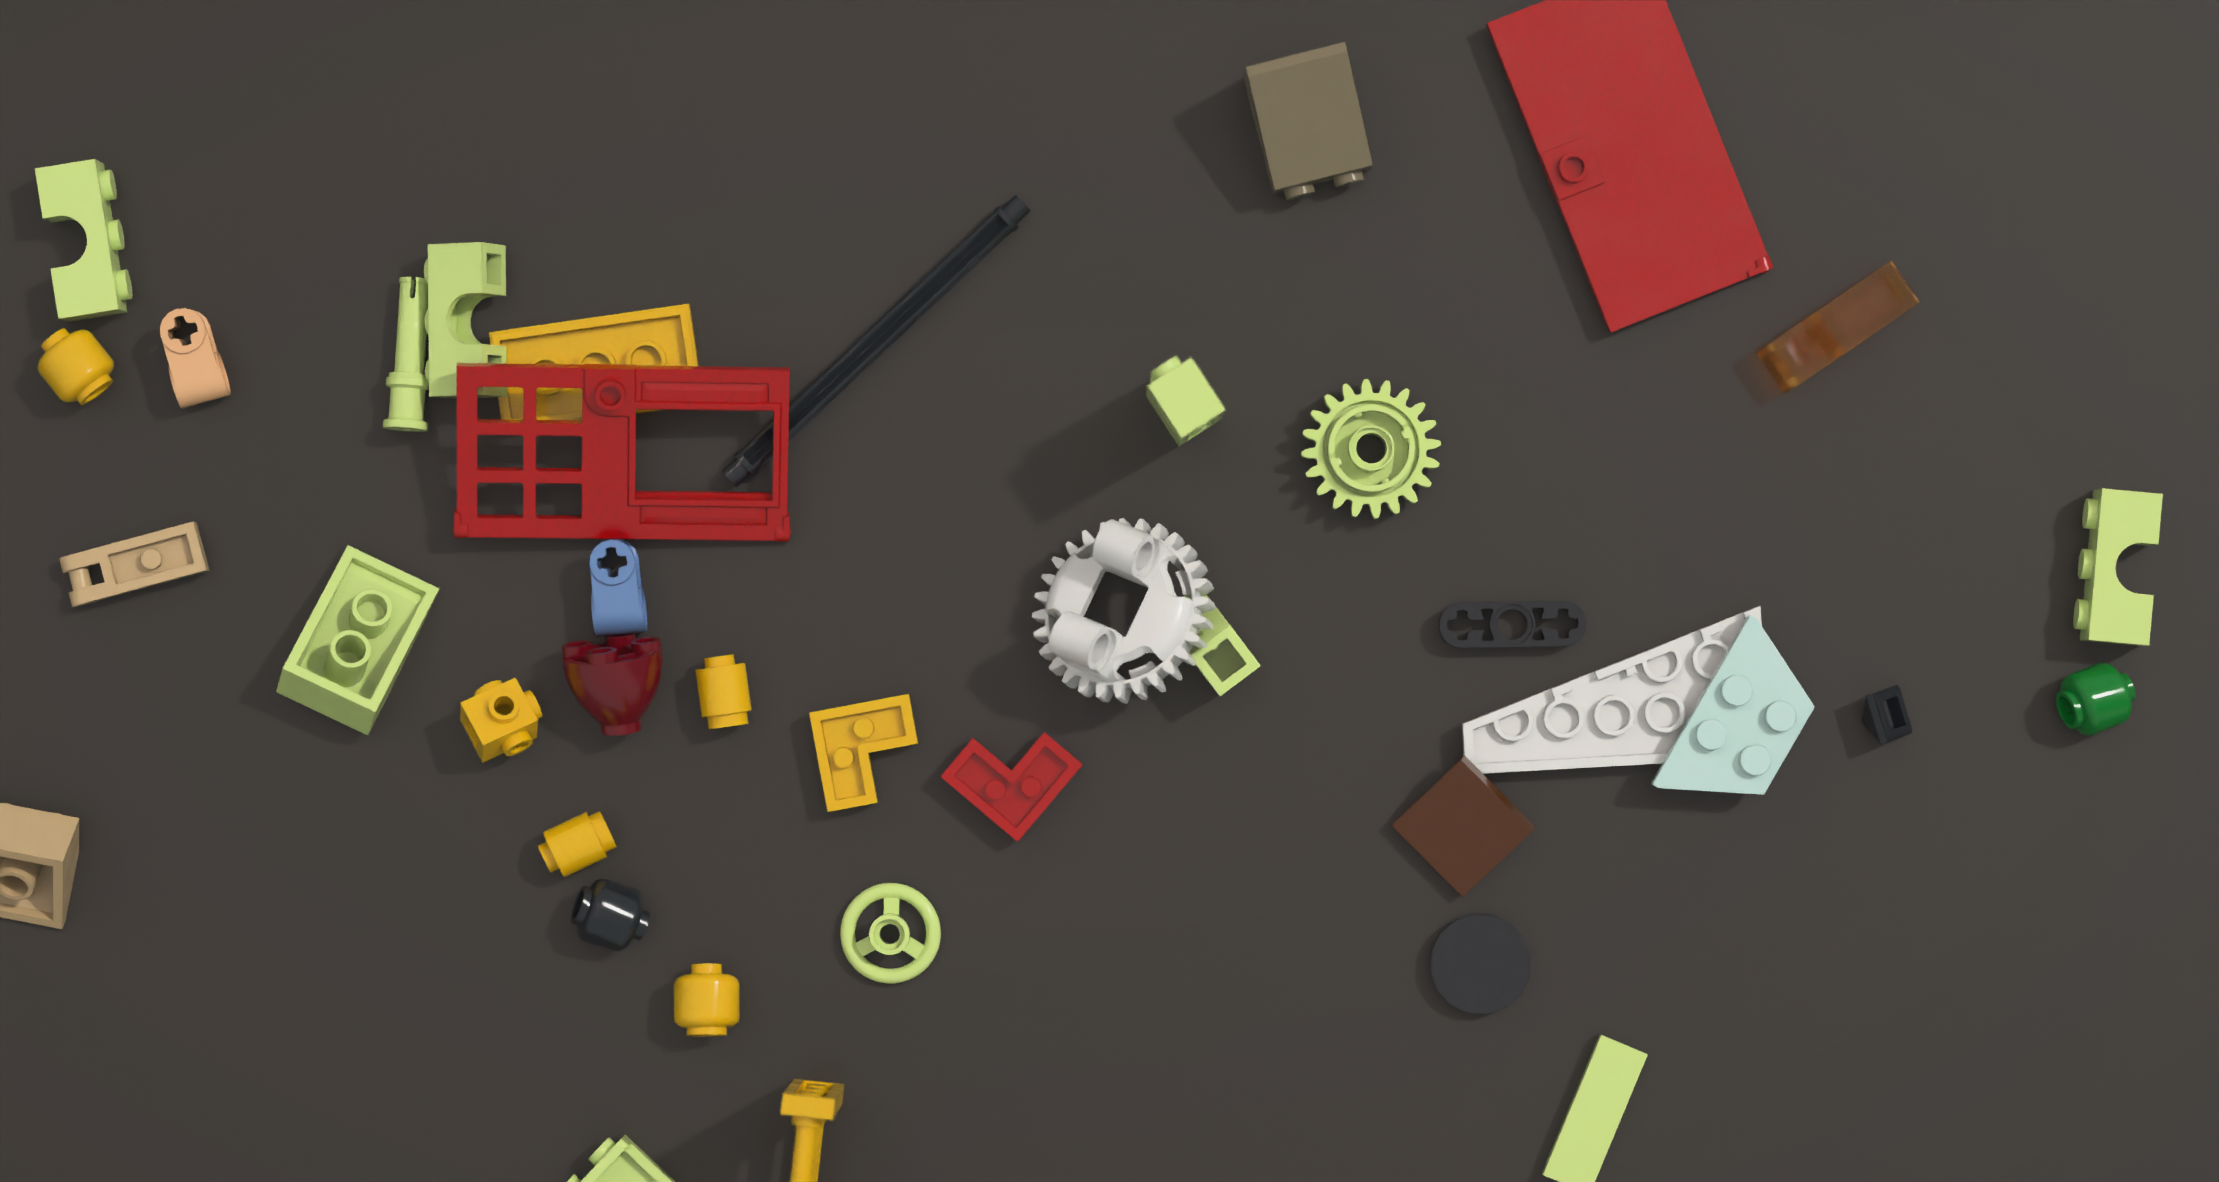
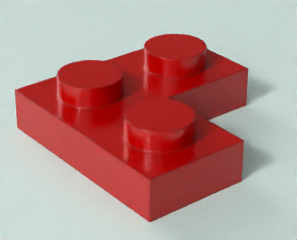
M1045 732L1013 770L972 738L940 777L1018 842L1083 764Z

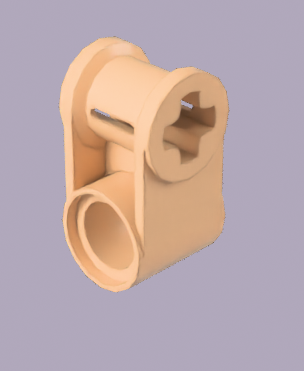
M179 308L169 312L162 320L160 337L169 364L168 368L173 390L181 409L231 395L226 369L220 353L217 351L211 326L207 318L200 312L187 308ZM182 318L187 323L197 325L198 332L190 335L191 344L187 345L185 340L174 337V331L181 328L180 319Z

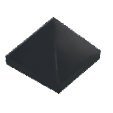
M1898 685L1866 695L1861 722L1880 744L1912 733L1913 730Z

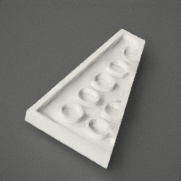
M1761 606L1462 723L1463 756L1465 755L1483 774L1662 764L1747 616L1755 617L1762 626Z

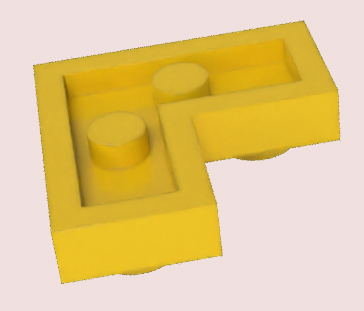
M905 694L809 712L827 812L878 803L869 753L918 744L910 695Z

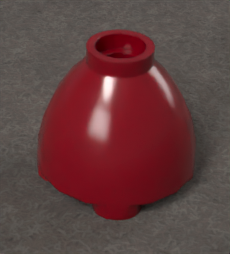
M633 633L605 636L606 642L592 644L591 641L586 640L563 644L562 663L570 690L585 711L600 723L601 734L620 736L640 731L642 729L641 718L652 703L661 679L663 665L661 639L659 637L636 639V634Z

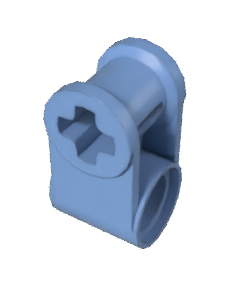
M624 539L603 541L593 549L589 562L592 584L591 609L595 636L647 632V608L644 589L641 583L637 550ZM610 547L616 548L618 556H626L627 565L619 568L618 576L613 575L610 567H603L602 558L610 555Z

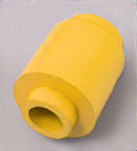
M734 654L704 658L705 668L697 669L695 673L701 716L707 717L708 729L749 724L747 711H751L752 708L745 663L735 664Z
M600 811L588 816L587 812H584L544 831L543 835L546 842L538 845L550 873L560 869L564 878L607 858L606 852L617 847Z

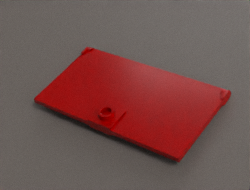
M1544 0L1486 23L1538 154V159L1554 199L1558 204L1609 333L1755 275L1765 274L1774 268L1666 0Z

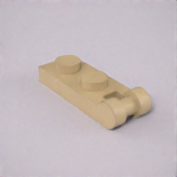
M194 521L59 558L62 571L69 574L73 591L68 592L72 607L87 605L110 597L210 571L197 522ZM100 564L104 582L92 585L88 567Z

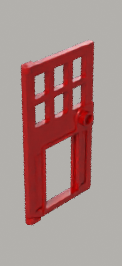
M457 363V508L454 510V538L753 540L789 542V537L791 536L790 512H787L789 367ZM478 387L523 388V419H478ZM581 388L582 420H538L536 418V389ZM636 410L773 411L772 492L635 490ZM478 435L523 436V467H479ZM581 436L582 467L538 468L536 466V437ZM478 483H522L523 514H478ZM536 484H581L582 514L580 516L537 515Z

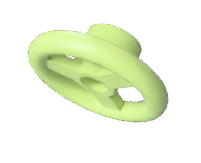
M882 883L865 889L848 905L841 922L840 940L843 952L855 970L870 980L895 984L915 978L932 963L939 949L941 927L933 905L918 890L899 883ZM884 899L883 915L872 923L869 936L856 942L855 929L859 916L871 903ZM900 899L914 906L922 916L926 929L924 945L910 937L908 924L899 916ZM887 924L895 925L900 932L899 939L894 943L885 942L881 937L883 926ZM874 950L885 955H894L903 950L915 959L905 966L888 969L872 964L864 956Z

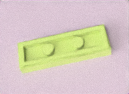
M1599 1034L1544 1166L1542 1175L1558 1182L1596 1181L1648 1056L1647 1053Z

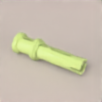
M399 277L400 291L394 372H389V377H386V386L390 388L389 416L383 420V428L396 431L427 432L428 423L424 421L425 393L426 390H429V384L424 374L427 338L424 317L428 309V284L425 278L416 277L414 297L415 280H412V277Z

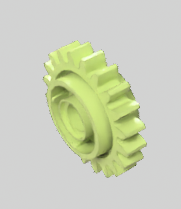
M1363 379L1359 395H1355L1352 388L1345 383L1342 385V402H1338L1329 394L1324 396L1325 404L1329 408L1328 414L1312 410L1310 416L1320 427L1318 430H1303L1302 435L1314 441L1315 447L1305 449L1300 454L1303 458L1315 459L1317 463L1316 466L1310 468L1305 473L1306 478L1322 476L1324 479L1323 483L1318 487L1316 494L1320 496L1330 490L1336 493L1332 502L1333 509H1337L1345 500L1351 501L1352 517L1356 518L1362 510V506L1366 504L1369 506L1372 518L1378 519L1382 503H1386L1390 511L1395 515L1400 512L1399 496H1403L1413 504L1418 501L1416 493L1412 489L1413 484L1426 488L1431 486L1430 480L1422 474V469H1435L1439 467L1440 463L1433 458L1427 457L1426 452L1441 446V441L1425 437V432L1431 430L1436 425V421L1426 420L1420 422L1418 420V415L1422 413L1426 406L1424 402L1418 403L1411 408L1406 406L1409 389L1405 388L1396 398L1390 396V381L1385 380L1379 389V393H1373L1370 381ZM1374 435L1381 439L1385 452L1379 462L1367 463L1360 459L1356 446L1361 437Z

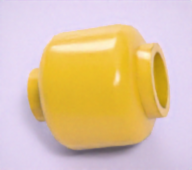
M62 328L47 338L41 345L45 353L39 360L38 372L62 401L68 403L78 401L80 405H85L102 394L113 383L110 375L114 368V361L91 332L82 329L69 334L66 328Z
M691 964V974L682 975L674 981V1021L678 1026L686 1028L687 1036H727V1028L733 1027L739 1022L740 984L736 977L730 974H722V964Z

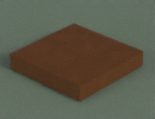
M1465 755L1392 824V827L1462 897L1535 829V826Z

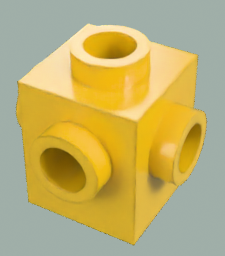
M516 677L504 683L501 680L491 681L477 689L473 697L460 702V721L482 763L503 753L506 756L519 754L529 748L533 743V739L537 738L538 719L542 717L540 706L531 690L522 691Z

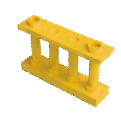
M794 1079L783 1093L781 1114L791 1115V1124L796 1125L790 1182H818L825 1119L833 1120L842 1106L845 1084Z

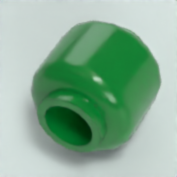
M2096 663L2071 673L2063 679L2060 692L2056 695V707L2062 721L2068 728L2076 729L2083 735L2094 736L2119 726L2129 719L2132 711V701L2135 699V688L2127 674L2119 673L2115 667L2108 663Z

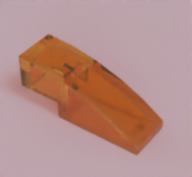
M1891 260L1756 353L1785 394L1837 358L1846 354L1920 301Z

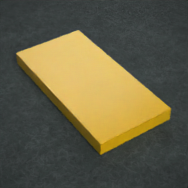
M690 304L489 332L491 345L507 346V364L699 366ZM507 387V397H498L501 419L522 420L523 388ZM537 388L536 418L538 420H582V389ZM636 410V414L661 410Z

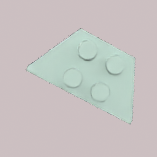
M1748 615L1651 782V785L1656 788L1764 795L1815 706L1755 617Z

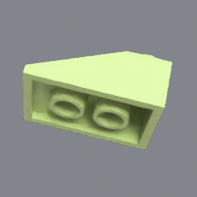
M347 545L282 668L276 692L368 735L392 690L438 594L439 588Z

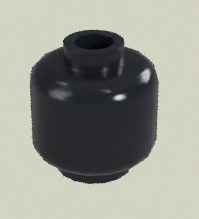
M601 878L595 880L590 887L584 885L580 889L572 909L571 924L577 925V933L581 940L613 951H622L628 947L633 938L637 940L643 938L648 926L650 912L643 910V897L639 890Z

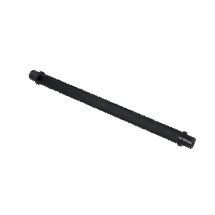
M1017 195L1013 196L1002 208L997 206L994 212L789 404V441L1012 231L1015 232L1019 228L1017 224L1030 212V209ZM773 420L740 451H736L733 454L736 458L721 471L736 487L749 475L755 476L758 470L773 457Z

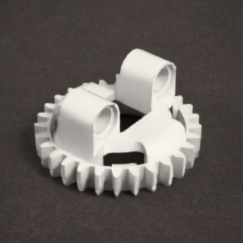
M1120 518L1119 521L1111 519L1106 523L1102 522L1100 523V529L1096 538L1087 530L1082 531L1084 543L1082 547L1078 548L1069 541L1065 544L1070 554L1066 561L1055 556L1051 559L1059 569L1056 575L1042 574L1041 576L1050 585L1049 592H1038L1034 596L1038 601L1046 605L1045 609L1032 613V618L1041 624H1045L1044 627L1039 628L1033 633L1034 637L1040 642L1047 643L1041 648L1039 653L1046 660H1053L1049 669L1056 675H1064L1063 683L1073 689L1078 687V692L1085 697L1091 698L1096 693L1098 699L1109 703L1113 694H1115L1116 699L1128 704L1133 689L1139 698L1147 700L1149 685L1152 684L1159 691L1165 692L1166 688L1163 678L1170 675L1178 681L1182 680V675L1177 667L1182 662L1192 666L1196 665L1195 659L1190 654L1193 646L1207 648V644L1198 634L1200 630L1214 628L1213 624L1202 616L1203 613L1216 609L1213 601L1203 597L1214 590L1212 583L1207 578H1202L1206 575L1208 569L1200 560L1195 561L1198 554L1189 544L1184 546V539L1176 532L1168 536L1169 532L1162 524L1157 523L1151 530V527L1144 519H1139L1135 527H1132L1124 518ZM1169 561L1180 570L1176 572V575L1181 585L1182 594L1188 598L1177 597L1171 577L1167 571ZM1105 572H1110L1148 588L1125 637L1115 629L1084 617ZM1146 653H1154L1163 661L1158 666L1153 661H1150L1143 666L1129 670L1132 679L1128 680L1116 672L1123 663L1137 659Z

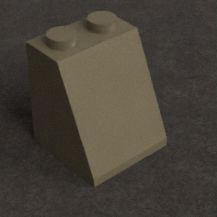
M1345 42L1245 68L1243 79L1273 195L1284 192L1286 200L1315 193L1313 184L1333 180L1336 188L1364 180L1363 172L1371 170L1373 163Z

